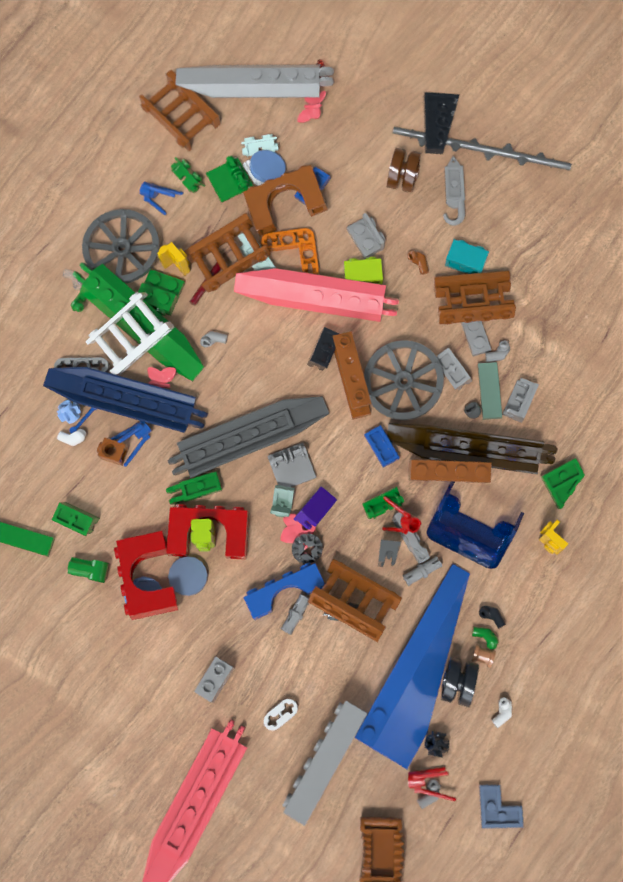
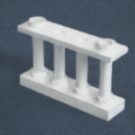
M136 292L129 298L130 302L99 330L95 329L88 335L90 338L86 343L93 344L97 342L112 360L114 368L110 372L114 375H121L174 328L170 321L160 322L143 302V299L148 296L146 292ZM136 305L153 324L155 332L151 335L146 334L129 312ZM122 318L140 337L141 344L138 347L132 346L115 325ZM108 330L113 333L127 350L126 353L128 355L124 359L119 358L102 338Z

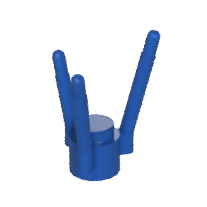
M146 181L140 187V195L144 196L143 200L150 203L163 215L167 213L151 199H155L158 193L170 197H175V194L183 195V192Z
M143 421L110 438L111 440L119 439L118 443L123 442L132 435H135L138 440L142 438L124 463V467H127L143 444L150 438L148 434L152 431Z

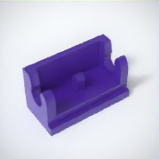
M321 486L295 516L294 520L310 530L312 528L311 525L317 526L337 499Z

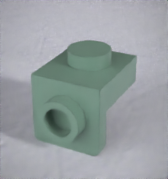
M275 486L271 514H275L277 517L290 516L295 488Z

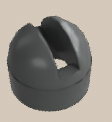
M471 402L466 405L464 412L469 418L476 419L480 416L481 409L476 402Z

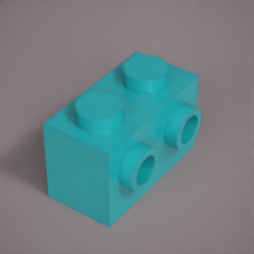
M454 239L447 255L445 266L466 274L482 273L489 251L481 246L469 245L464 240Z

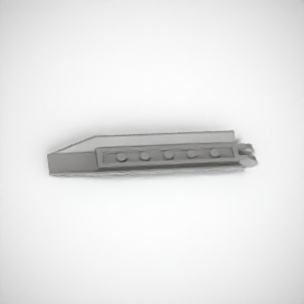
M211 65L177 68L176 85L211 98L319 97V86H331L334 83L331 77L320 78V76L333 75L334 70L331 67L320 68V65Z

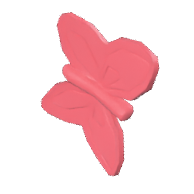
M326 91L320 92L319 97L305 98L308 104L304 105L305 110L298 116L297 121L299 123H305L311 118L318 119L320 117V107L322 106L320 103L323 101Z
M149 367L147 372L152 380L149 384L169 389L170 384L166 383L174 378L176 369L168 367L159 371L156 368Z

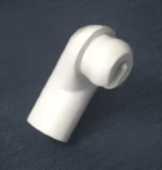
M506 697L499 700V714L491 720L497 728L512 716V703Z

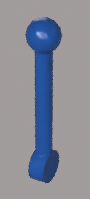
M91 407L78 424L70 428V433L72 434L77 431L92 412L97 409Z

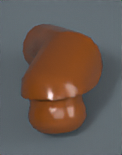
M415 250L409 251L407 258L412 263L418 265L420 274L429 273L426 256Z

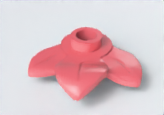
M290 514L289 517L283 518L287 527L282 531L280 540L285 543H293L302 534H313L316 527L311 525L312 528L310 530H305L303 525L294 520L297 514ZM303 543L304 550H306L308 546Z

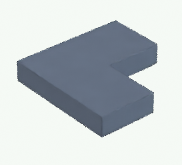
M479 785L481 828H524L521 805L501 806L500 785Z

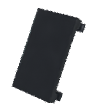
M326 327L322 329L308 360V366H317L321 371L328 368L336 349L333 336L339 333Z

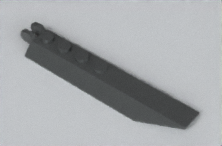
M323 397L281 400L178 442L177 445L181 454L168 459V463L173 465L184 460L185 465L175 468L172 473L176 476L188 470L189 476L192 478L295 436L327 416L329 411Z

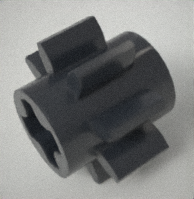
M432 731V735H428L425 738L424 746L429 750L428 755L442 757L443 753L449 750V740L445 738L446 733Z

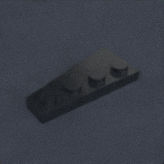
M424 92L425 153L443 155L460 94Z

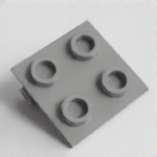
M303 443L267 456L276 481L280 486L294 487L316 478Z

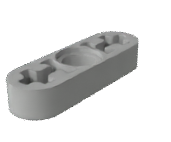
M101 357L60 358L54 364V368H59L64 363L67 367H78L80 363H86L87 367L99 370L96 367L102 363L105 367L101 371L107 373L110 371L109 363Z

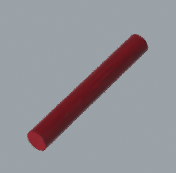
M218 262L210 271L212 276L218 274L221 269ZM202 284L189 301L194 306H196L206 291Z

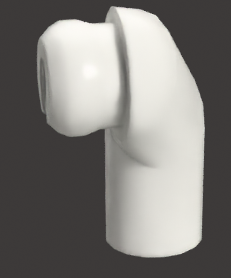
M78 429L70 435L61 431L58 434L57 440L75 446L83 442L87 434L83 429Z

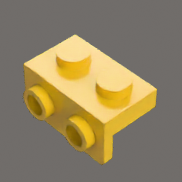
M171 242L159 249L157 255L164 269L174 263L184 276L190 273L188 267L190 263L186 259V253L181 248L177 249Z
M558 519L554 523L550 521L541 530L540 534L542 536L539 539L549 553H555L556 555L568 545L563 538L553 531L560 523Z

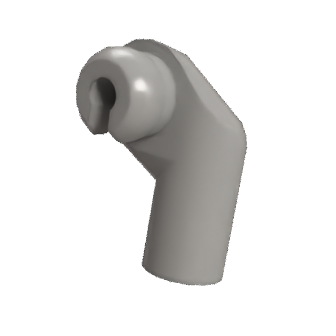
M210 331L201 338L200 344L205 348L210 347L216 342L226 344L228 335Z
M503 340L499 343V347L495 352L485 353L486 362L504 360L510 352L509 342Z
M435 779L430 780L427 784V790L440 793L439 782ZM425 794L417 802L420 808L424 809L437 801L438 797Z

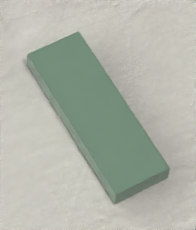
M497 362L478 363L482 420L502 419Z

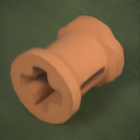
M476 644L471 661L484 663L487 667L491 668L496 651L480 648V645Z

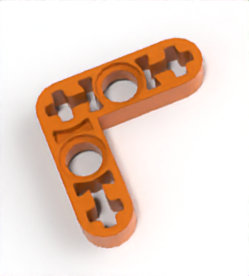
M302 228L279 231L262 236L261 244L262 246L266 245L269 252L299 248L302 272L308 273V264H311L312 271H314L313 274L319 275L315 239L311 229ZM305 234L308 236L307 241H304L303 238ZM290 236L293 238V241L290 244H285L282 241L283 238ZM268 239H271L272 241L271 246H268L267 244ZM305 251H312L313 257L307 259L303 256V253Z

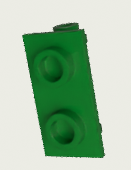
M175 157L177 163L175 162L171 165V171L179 180L186 177L182 183L189 192L196 193L199 185L206 186L201 181L203 179L201 175L196 171H192L190 168L191 164L186 159Z
M397 487L362 504L368 519H376V517L386 513V510L394 509L383 499L385 496L398 506H402V503L405 501L402 495L400 496Z

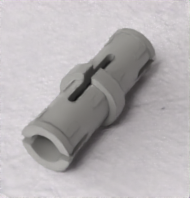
M435 556L422 565L421 563L418 564L417 568L407 574L402 575L406 584L410 586L421 578H427L431 572L443 567L440 560L438 561L439 558Z
M299 595L292 610L288 611L289 615L280 628L281 630L292 635L299 620L303 619L302 615L309 605L307 597Z

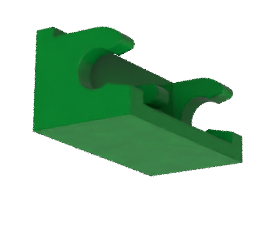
M59 502L51 520L87 536V534H91L94 531L92 527L98 523L100 518L67 502Z

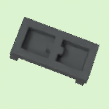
M381 540L378 567L384 566L386 556L388 560L392 558L391 566L395 565L401 542Z

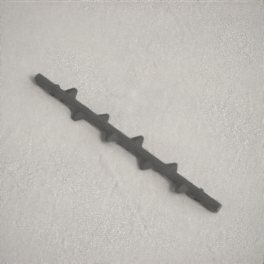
M394 126L393 134L410 137V139L416 138L421 147L425 145L423 132ZM447 138L446 145L451 146L454 152L460 148L483 152L487 161L494 155L516 159L521 166L530 162L569 171L572 163L554 160V158L548 159L542 152L536 156L514 152L510 143L503 149L481 145L475 138L470 142Z

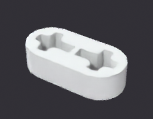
M286 699L278 704L264 717L265 727L269 730H277L297 713L298 706L296 702ZM285 703L294 705L292 708L293 713L286 712L284 715L281 714L285 709ZM279 714L281 717L276 721L278 725L269 726V716L274 718Z

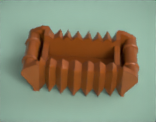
M360 817V831L364 833L361 838L365 840L363 845L366 846L363 848V851L366 854L363 856L365 861L362 862L364 867L361 868L363 874L359 877V882H402L399 878L403 876L400 870L404 868V865L400 862L405 860V857L402 855L405 849L401 847L405 842L400 839L403 833L399 832L402 829V818Z

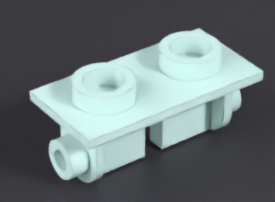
M269 134L263 135L262 139L255 140V137L244 138L245 142H241V145H245V148H242L243 156H253L254 153L259 151L258 148L261 147L262 150L272 152L279 150L278 143H274L277 137Z

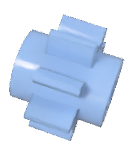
M66 400L58 406L57 416L61 422L66 420L71 424L80 418L81 408L78 403H71L70 400Z

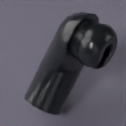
M482 606L480 608L479 616L484 619L493 620L498 629L507 625L497 608Z

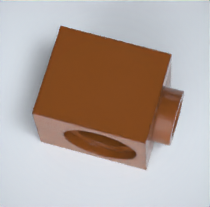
M104 438L103 442H100L97 447L100 459L123 466L129 450L128 446L124 443ZM110 448H116L113 455L107 454Z

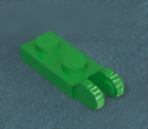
M217 472L179 482L180 484L166 489L167 494L182 490L183 495L171 498L169 500L170 505L182 503L183 501L187 502L222 491Z

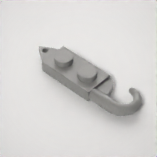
M453 156L449 164L444 168L446 204L450 208L458 209V218L450 220L447 214H444L443 217L446 223L455 226L462 223L465 219L463 166H460Z

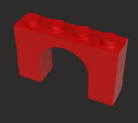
M182 504L170 507L166 551L168 556L188 557L190 534L192 531L191 521L193 519H210L218 521L225 527V557L227 559L246 560L249 525L248 510H245L243 507H233V510H226L223 506H214V509H206V506L203 505L187 508V505Z
M163 531L116 540L117 547H114L116 559L120 561V566H117L119 578H123V584L120 587L122 596H126L127 601L124 604L125 614L129 615L131 620H137L179 610L173 587L155 591H143L133 583V573L140 562L149 558L167 555Z

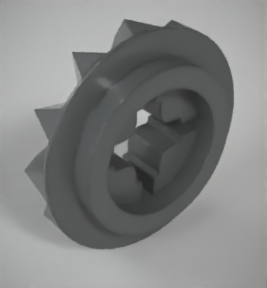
M302 534L292 544V554L299 563H316L322 555V542L313 534ZM303 543L308 547H313L311 548L312 555L307 552L302 553L304 551Z

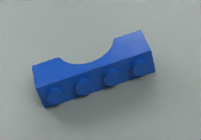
M307 563L301 566L300 571L296 573L290 571L282 575L283 579L279 581L273 579L264 584L265 587L262 589L254 588L246 592L247 596L243 598L252 618L257 620L272 613L274 598L280 591L286 588H298L307 595L312 593L315 586L322 589L325 583L316 564L311 565V563Z

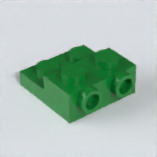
M151 269L145 282L141 284L138 293L146 292L148 296L144 300L162 316H172L185 282Z

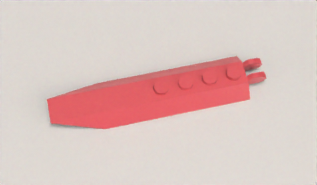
M273 268L236 273L234 292L270 305L381 322V314L396 316L397 311L383 308V302L391 305L399 303V300L396 298L384 297L386 285Z
M233 720L229 721L223 733L211 729L151 842L142 882H171L189 861L247 750V747L239 743L246 727L241 726L234 739L228 737L229 732L234 727L235 721Z

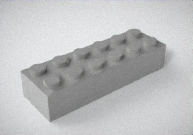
M347 701L344 704L340 702L334 712L337 715L335 721H329L324 730L327 733L325 739H319L314 748L317 752L314 758L309 757L303 768L307 771L303 777L301 775L298 776L293 785V788L296 789L294 794L291 795L289 793L282 805L285 807L284 814L304 826L367 715L366 712Z

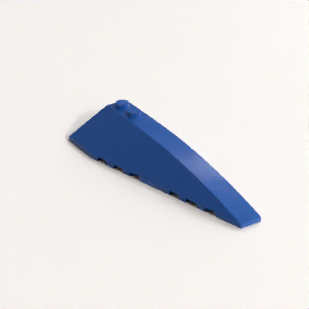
M454 564L449 569L354 737L405 769H408L427 735L470 573Z

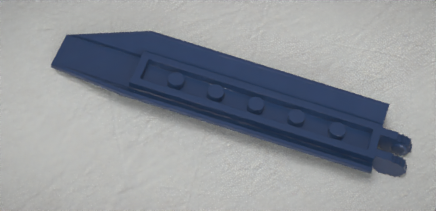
M89 367L49 368L43 384L47 389L74 403L182 433L186 432L189 425L199 429L204 428L203 423L191 420L192 414L201 418H207L208 415L204 411L194 409L196 400L194 396Z

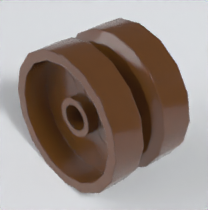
M395 148L389 169L387 188L397 189L401 179H403L402 190L412 193L419 174L421 153L411 151L407 162H405V149Z

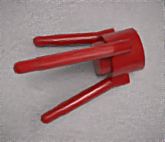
M386 496L383 498L403 515L400 520L402 528L383 527V531L407 534L408 532L415 533L419 530L421 522L418 518L404 511Z
M445 767L408 772L409 788H414V793H423L456 801L455 797L422 788V786H426V778L449 775V772L445 771Z

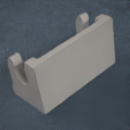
M449 348L436 356L442 366L444 375L455 390H460L463 385L472 382L471 377Z
M520 378V381L517 380L502 415L522 423L539 384Z

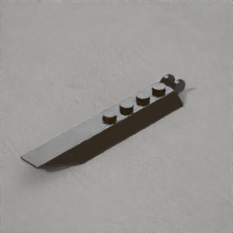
M389 423L387 437L390 442L424 459L491 463V468L538 474L539 463L552 465L556 459L552 454L554 455L558 451V448L554 445H544L545 441L429 425Z

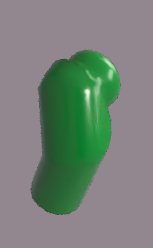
M81 293L71 303L73 311L81 312L84 309L83 303L87 298Z

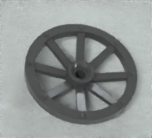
M127 209L112 210L100 215L89 225L82 241L84 260L92 270L101 264L106 265L118 257L115 275L124 283L134 282L145 276L155 265L158 259L157 253L160 249L159 236L151 221L144 215ZM121 218L120 238L117 239L104 223ZM127 218H130L143 225L127 240ZM99 227L113 242L112 245L91 242L94 233ZM147 229L149 230L153 244L131 246ZM90 249L112 251V253L94 264L90 256ZM151 251V255L147 262L142 265L131 252ZM124 258H127L138 270L122 275Z
M395 341L381 347L370 358L364 372L365 382L373 407L384 416L395 420H412L423 416L436 405L443 391L444 374L438 358L429 348L414 341ZM401 348L411 349L405 371H402L393 350ZM417 351L423 353L432 362L417 372L410 374ZM385 354H388L397 372L396 375L374 368L376 363ZM431 370H436V387L414 382L415 379ZM372 373L392 380L395 383L372 392ZM403 379L408 380L407 384L405 385L401 384V381ZM398 388L390 410L383 407L376 400V397ZM411 388L434 394L420 408ZM404 391H406L415 411L406 413L396 412Z

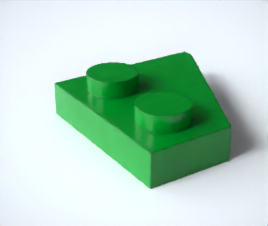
M574 458L541 476L558 510L565 506V502L573 494L576 486L582 481L585 474L577 459Z

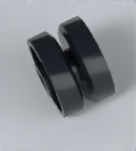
M450 657L442 681L441 701L452 703L458 692V705L469 708L475 692L479 664L468 661L465 664L463 673H461V659Z

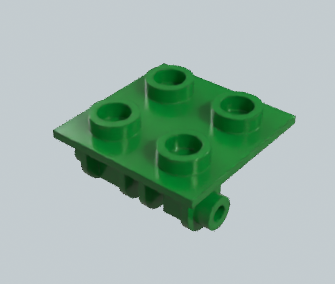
M228 156L225 164L206 172L221 203L253 186L238 157Z

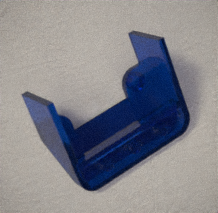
M451 481L427 529L428 538L488 569L498 567L517 533L525 513L520 512L514 525L506 521H500L493 529L459 512L461 502L456 496L450 494L455 483Z

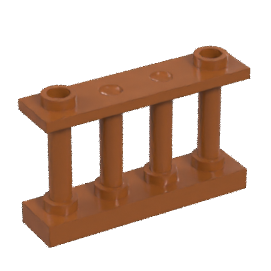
M170 70L166 73L167 85L149 100L141 94L139 96L140 106L176 138V142L181 148L185 147L188 151H191L189 140L206 125L211 124L215 129L220 126L219 115L194 91L177 86L176 74ZM171 90H176L179 96L162 111L159 112L153 106ZM187 101L191 108L171 123L166 116L182 102ZM195 113L201 114L203 119L185 135L177 129Z
M247 213L184 250L190 263L196 262L207 280L202 283V286L208 293L216 291L220 285L234 278L236 273H242L258 262L265 261L271 255L266 245L260 248L250 231V228L254 225ZM241 233H244L254 252L244 257L234 240ZM225 243L229 244L238 262L229 267L219 251V247ZM209 253L214 255L222 269L215 276H212L203 260V257Z
M352 332L334 335L333 340L336 347L334 355L352 420L370 416L369 405L372 403Z
M333 559L327 571L331 576L322 589L315 586L308 603L378 642L386 626L381 624L390 608L396 611L402 597L349 568L344 563ZM338 578L348 583L340 599L329 594ZM355 588L365 593L357 609L346 604ZM372 598L383 603L375 619L364 614Z

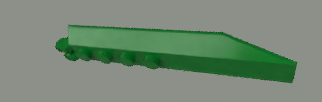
M81 262L79 265L81 269L90 274L87 279L79 272L74 271L72 274L78 281L83 283L80 293L110 319L130 302L129 298L136 293L104 264L92 270L87 264ZM143 299V302L160 322H169ZM136 305L129 313L144 332L151 335L155 332L154 326ZM124 318L116 323L139 345L141 344L140 337ZM175 326L147 351L162 365L175 368L176 373L192 382L204 369V365L186 336Z

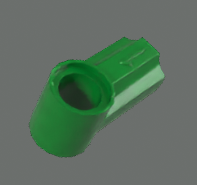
M71 557L67 573L105 583L109 563Z

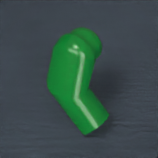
M473 627V637L484 638L487 642V648L491 650L497 648L499 639L491 629Z

